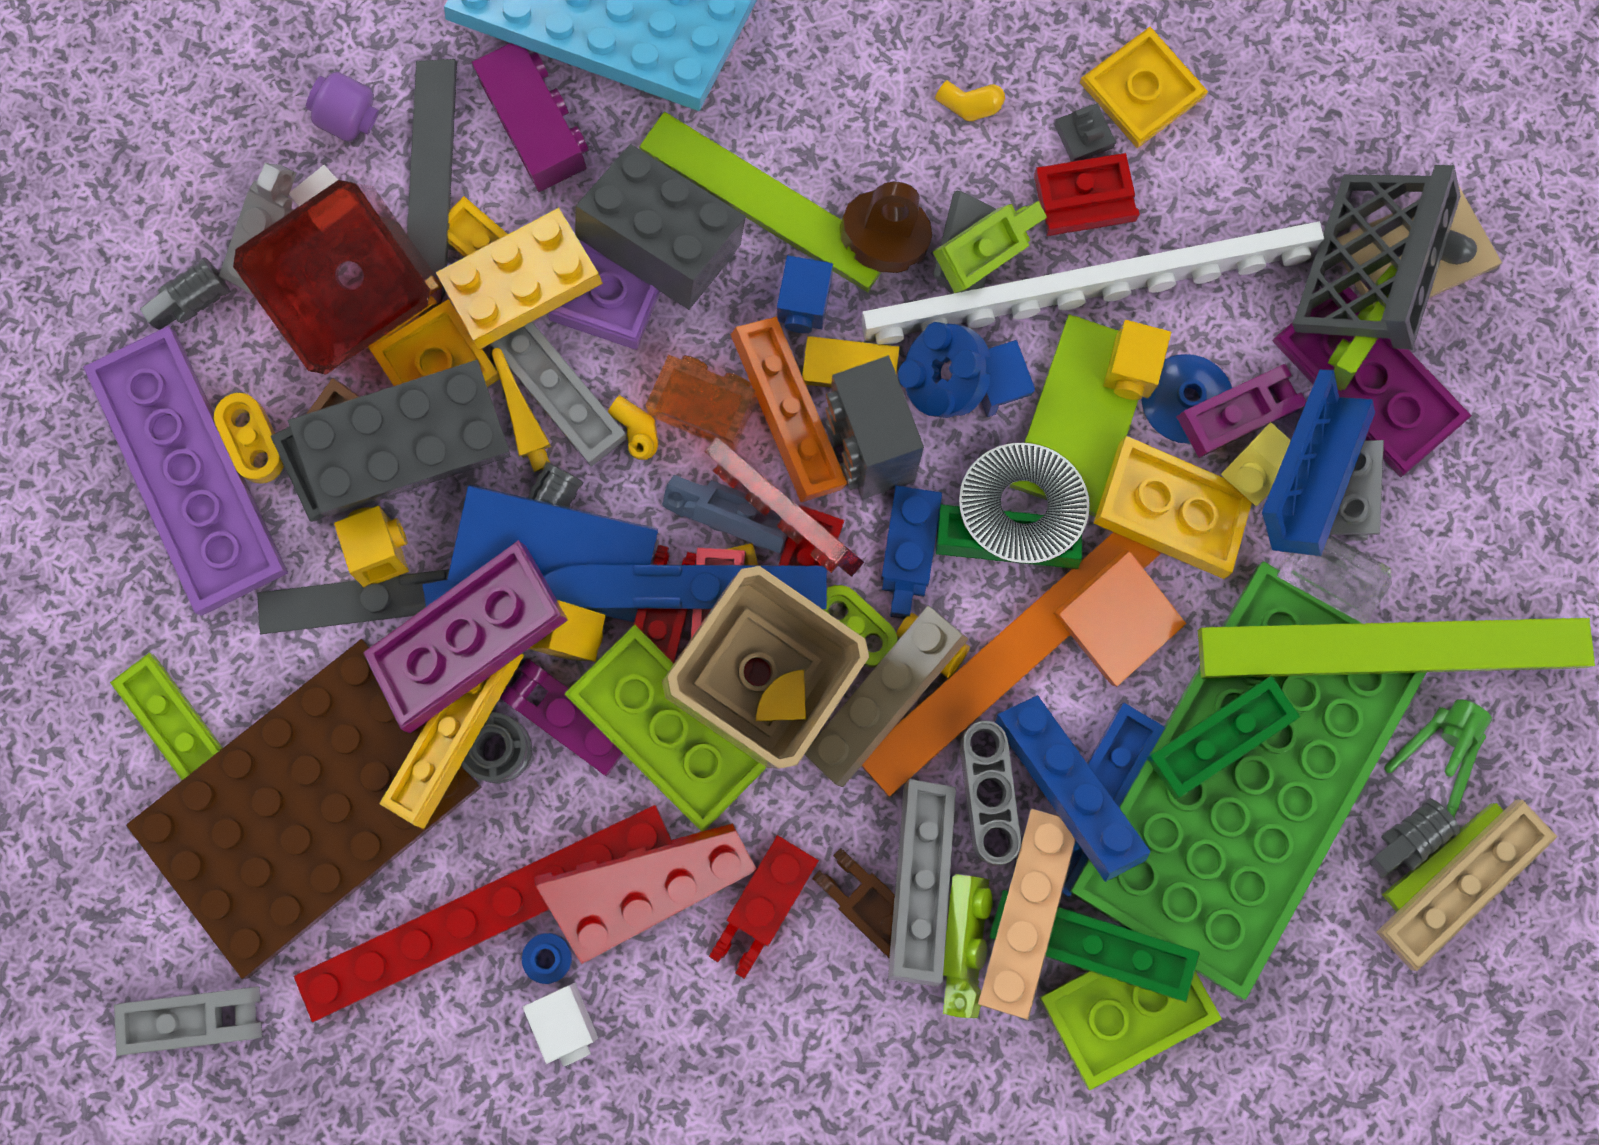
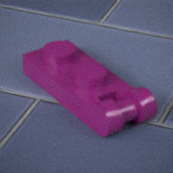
M1286 364L1280 365L1199 403L1177 416L1198 458L1267 426L1270 422L1273 423L1305 407L1307 401L1302 392L1297 394L1289 381L1292 374ZM1269 389H1273L1279 403L1275 402Z
M527 658L519 669L523 673L511 688L508 685L506 686L500 699L607 777L623 756V753L564 695L569 689ZM539 684L548 693L536 707L527 700V697L536 685Z

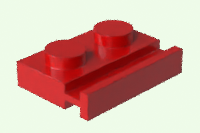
M1126 153L1036 167L1034 179L1039 203L1047 216L1045 218L1046 236L1136 222L1140 215L1139 209L1135 205V191Z

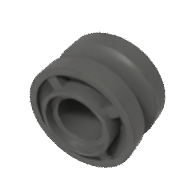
M491 712L461 765L471 776L482 781L495 784L512 781L525 771L531 760L532 742L529 733L522 724L511 717ZM501 735L506 742L505 753L500 759L489 761L484 753L485 744L490 738Z

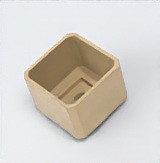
M761 566L741 569L731 580L662 680L667 700L766 768L780 769L798 765L868 660L869 654L865 638ZM760 658L769 665L771 675L765 685L753 686L745 679L744 666L750 659ZM804 670L806 719L755 721L756 707L765 689L774 680L786 673Z

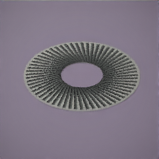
M1011 443L989 450L971 465L961 484L959 495L960 511L969 533L988 552L1008 561L1037 563L1061 555L1076 543L1083 533L1088 520L1089 496L1081 475L1066 458L1041 445ZM1017 481H1029L1038 485L1045 492L1048 501L1044 516L1030 524H1021L1011 520L1004 513L1001 506V496L1007 486Z

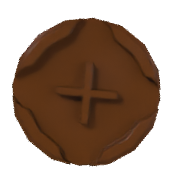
M892 181L880 185L876 190L859 194L848 203L840 224V235L846 250L849 246L851 251L856 254L854 259L863 266L888 273L906 271L910 265L919 264L924 259L933 235L931 222L919 206L920 196L917 190L909 184Z

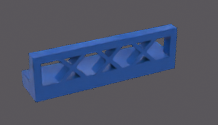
M1319 370L1262 510L1272 551L1314 556L1322 555L1375 415L1373 399L1339 397L1334 370Z

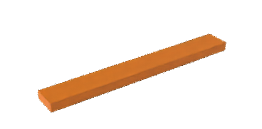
M1113 532L1081 560L1079 569H1071L901 720L861 767L884 793L890 797L1070 636L1069 632L1053 614L1054 611L1123 550L1130 551L1143 569L1155 560L1161 552Z

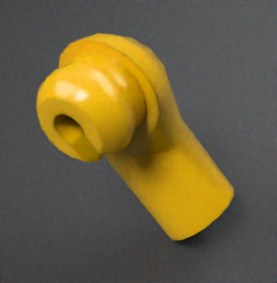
M946 80L939 88L935 100L962 119L975 121L996 114L1004 104L1005 93L1000 86L995 84L964 92Z
M618 395L610 406L608 413L612 418L627 427L629 453L634 458L640 460L652 458L659 445L655 419L623 396Z

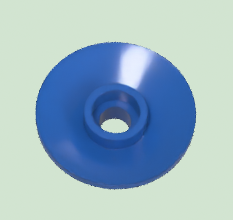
M1191 354L1175 355L1164 360L1159 384L1149 399L1142 397L1143 411L1151 426L1162 436L1178 443L1191 444L1177 416L1183 411L1231 389L1232 385L1222 369L1212 361ZM1192 388L1196 390L1199 395L1198 401L1187 400L1184 396V389Z

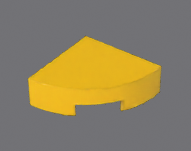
M804 670L786 673L774 680L765 689L756 707L755 721L806 719Z

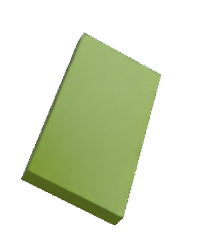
M1068 314L1024 443L1047 447L1062 455L1076 468L1087 488L1089 515L1096 517L1118 445L1128 434L1138 400L1122 398L1114 393V389L1103 386L1118 330ZM1017 481L1009 485L1010 488L1047 500L1045 492L1035 483Z
M633 625L564 695L701 832L705 831L766 767L665 698L662 680L673 666V663L636 625Z

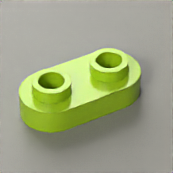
M843 585L828 587L827 609H823L829 614V608L833 604L841 603L845 605L848 612L843 619L839 620L841 623L865 639L871 635L881 639L882 648L877 652L868 651L869 658L864 664L865 667L875 668L897 643L896 631L891 624L853 589Z

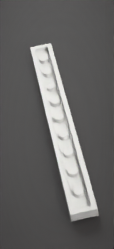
M1320 221L863 311L861 326L865 342L876 341L877 345H893L904 340V335L923 332L933 322L945 324L967 322L969 328H980L993 323L997 316L1013 314L1014 319H1025L1040 313V308L1058 305L1059 310H1071L1085 304V299L1103 296L1104 301H1116L1129 296L1131 290L1148 287L1149 292L1155 293L1168 290L1176 285V281L1193 278V282L1196 284L1207 283L1219 278L1221 272L1238 269L1240 275H1247L1264 269L1266 263L1282 260L1284 266L1297 265L1311 258V254L1324 240Z

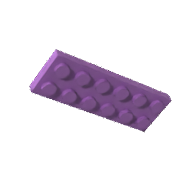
M167 326L83 366L194 612L203 616L288 574L244 477L236 471L214 422L213 410L176 331Z

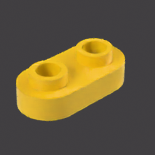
M233 393L225 396L215 408L214 422L236 471L253 483L263 484L274 480L280 475L284 465L271 439V435L275 434L263 406L252 396L245 393ZM241 413H249V422L243 427H237L236 418ZM260 453H267L268 461L266 465L256 468L254 466L255 457Z

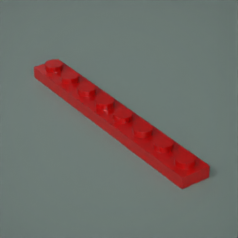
M653 805L293 976L311 1021L316 1022L549 911L547 904L535 885L534 877L551 872L555 876L577 870V865L597 860V864L622 858L626 856L625 852L645 847L647 851L670 845L672 839L657 806Z

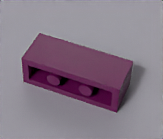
M509 43L472 61L479 82L538 193L587 169L583 154L589 151L588 146L577 125L569 129L563 116L569 114L568 109L558 89L555 88L549 91L543 81L549 75L537 52L529 54L526 48Z

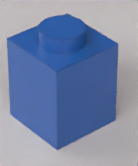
M787 255L777 303L778 321L785 323L784 327L786 329L804 334L811 333L812 328L823 329L832 283L833 263Z

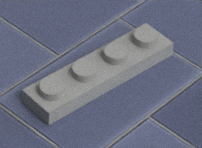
M533 322L489 344L493 349L500 348L512 373L591 467L627 439L623 429Z
M909 779L904 784L888 980L934 987L943 983L956 787Z

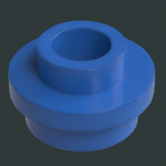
M543 933L533 937L526 944L522 953V966L525 973L530 979L540 984H551L559 981L568 973L572 964V952L569 944L561 936L553 933ZM543 949L551 950L555 956V962L550 968H543L538 963V954Z

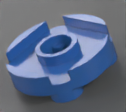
M933 322L920 333L909 348L906 359L900 365L898 371L899 382L906 388L907 395L912 404L922 413L939 418H950L955 415L963 416L979 405L988 390L991 373L986 372L987 364L985 357L990 358L988 347L983 338L971 328L957 324ZM951 360L952 363L949 366V371L952 373V376L949 380L941 378L942 366Z

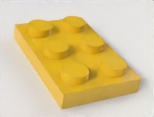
M559 207L436 272L478 350L603 284L598 271Z
M1125 436L1118 445L1094 524L1225 579L1233 573L1252 502L1225 478Z

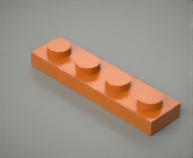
M777 316L735 327L730 334L800 502L842 490L848 484Z

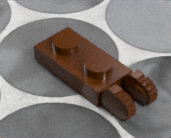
M840 848L833 856L837 859V864L844 871L851 873L861 883L856 890L847 897L837 887V883L828 874H823L820 870L812 879L840 905L838 909L890 958L895 894L873 873L869 875Z

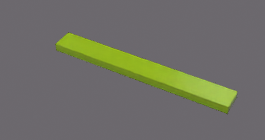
M1590 618L1202 627L1197 630L1201 678L1580 669L1595 666Z

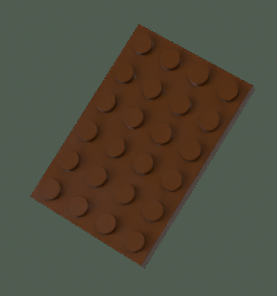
M360 639L126 824L127 828L241 979H249L482 788L477 780L461 765L424 829L411 824L379 804L427 722L411 733L400 729L363 653L370 648L363 639Z

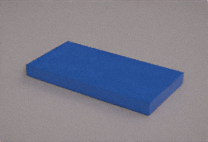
M469 485L447 580L460 583L518 540L528 548L543 577L549 572L566 566L650 565L658 528ZM585 608L605 614L608 617L635 622L638 608Z

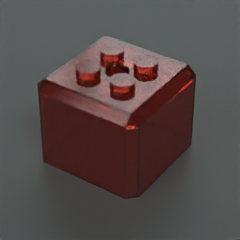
M337 180L235 249L233 268L310 372L326 375L346 366L370 350V348L440 303L442 284L374 186ZM348 261L358 264L364 274L362 284L356 289L346 288L339 280V269Z

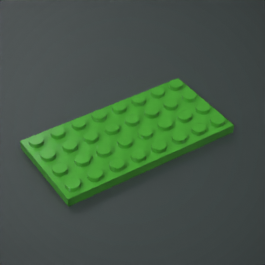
M1262 561L1257 565L1222 627L1359 624L1367 622ZM1199 665L1165 723V729L1149 755L1268 677L1201 678ZM1427 672L1272 676L1298 712L1300 718L1178 799L1173 798L1147 759L1119 806L1151 851L1147 860L1105 882L1088 858L1069 892L1126 929L1199 951L1200 955L1195 971L1238 999L1246 1001Z

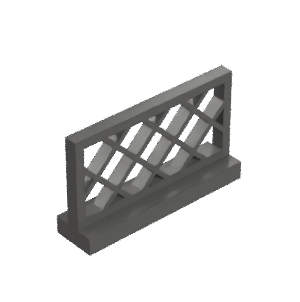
M1435 165L1431 176L1343 175L1323 233L1324 240L1319 245L1292 323L1295 332L1390 338L1393 348L1413 350L1461 197L1455 165ZM1352 191H1373L1376 195L1357 208H1354L1349 202ZM1406 192H1422L1419 200L1403 210L1394 202V199ZM1386 206L1394 215L1372 228L1364 218L1381 207ZM1356 223L1364 233L1342 246L1337 240L1338 233ZM1403 224L1409 231L1408 237L1389 247L1381 237ZM1373 242L1382 253L1359 266L1351 255ZM1344 260L1352 271L1329 283L1324 277L1325 271ZM1391 262L1397 269L1396 275L1377 286L1368 275ZM1361 280L1369 291L1346 304L1338 293ZM1330 298L1339 308L1325 318L1310 317L1313 308ZM1376 301H1379L1385 309L1381 321L1360 320L1355 315Z

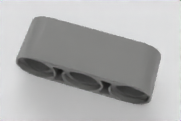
M980 721L968 728L960 739V756L971 841L974 853L981 861L990 865H1003L1011 862L1018 855L1021 848L1008 740L1004 730L998 724L992 721ZM985 732L994 739L995 751L991 757L983 758L972 751L970 744L974 733ZM983 780H992L1001 789L1002 798L995 807H987L978 799L977 788ZM992 828L1003 831L1008 839V848L1000 857L990 855L985 850L983 844L985 834Z

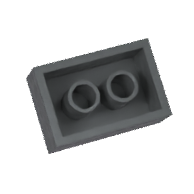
M630 144L576 205L575 235L580 241L588 244L597 252L690 310L741 245L746 216Z
M889 355L833 374L831 392L826 394L829 407L825 408L828 418L825 421V426L833 447L842 445L844 450L842 452L844 463L841 464V468L847 480L849 490L858 488L863 500L892 490L896 485L903 486L914 482L924 445Z

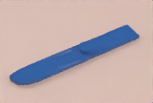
M576 565L560 568L544 576L557 600L582 608L712 609L731 580L741 569L761 566L821 609H827V566Z

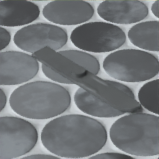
M456 59L416 61L405 284L411 306L419 316L440 305L445 293V289L436 272L447 267L448 262L447 237L451 202L457 78Z
M450 569L399 575L378 584H369L365 588L356 580L258 592L260 635L414 616L426 607L422 584L447 580Z

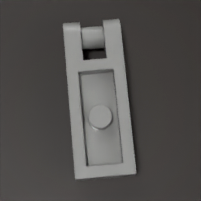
M260 986L114 1004L116 1056L263 1037L262 1022H256L255 1002H260ZM234 1005L236 1025L223 1026L222 1007Z

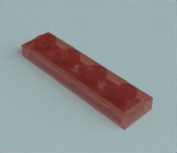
M717 437L704 451L718 463L712 471L733 489L740 482L750 490L744 499L764 516L772 509L782 518L776 526L797 544L804 537L811 542L815 548L810 555L828 571L833 573L839 566L852 577L863 565L864 561Z

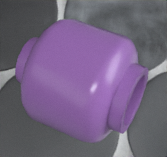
M333 72L327 78L319 76L306 102V109L311 111V120L316 127L347 142L354 140L360 131L368 135L379 114V110L372 107L374 101L372 90L368 86L340 72Z

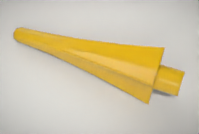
M494 348L492 350V357L505 393L518 456L523 458L528 456L533 471H541L544 469L543 466L546 461L550 463L545 449L550 448L551 445L522 395L502 350Z

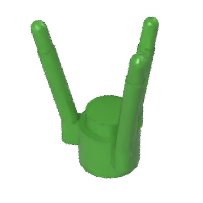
M1457 699L1450 710L1439 707L1432 720L1385 765L1384 769L1387 773H1392L1439 728H1442V739L1455 747L1445 768L1446 776H1454L1462 761L1447 805V810L1455 818L1478 750L1486 739L1484 733L1491 723L1492 717L1484 708L1464 699Z

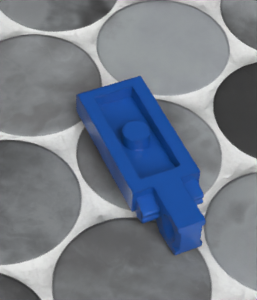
M895 486L881 580H883L882 590L893 592L890 617L905 619L907 616H910L913 595L925 596L926 587H928L942 492Z

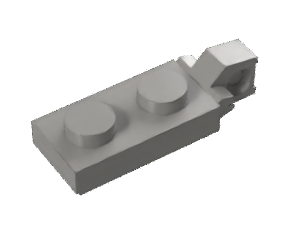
M265 163L258 180L253 181L249 188L250 190L247 192L219 274L223 279L254 296H265L268 293L296 211L291 209L293 199L288 196L297 173L280 164Z

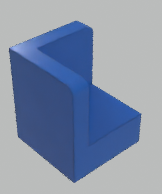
M1017 340L988 349L990 358L985 357L987 364L986 372L991 373L988 390L981 401L987 417L996 415L1000 405L1031 396L1035 391Z

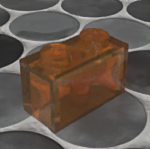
M668 354L647 400L646 408L648 414L654 419L735 451L757 402L756 391L750 388L751 383L738 375L726 373L723 377L708 371V366L694 357L683 355L682 359Z

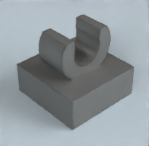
M1098 103L1076 110L1055 121L1054 126L1071 162L1095 156L1114 148L1116 144Z

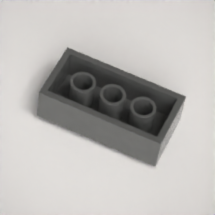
M478 360L288 420L320 514L327 517L510 457V451Z

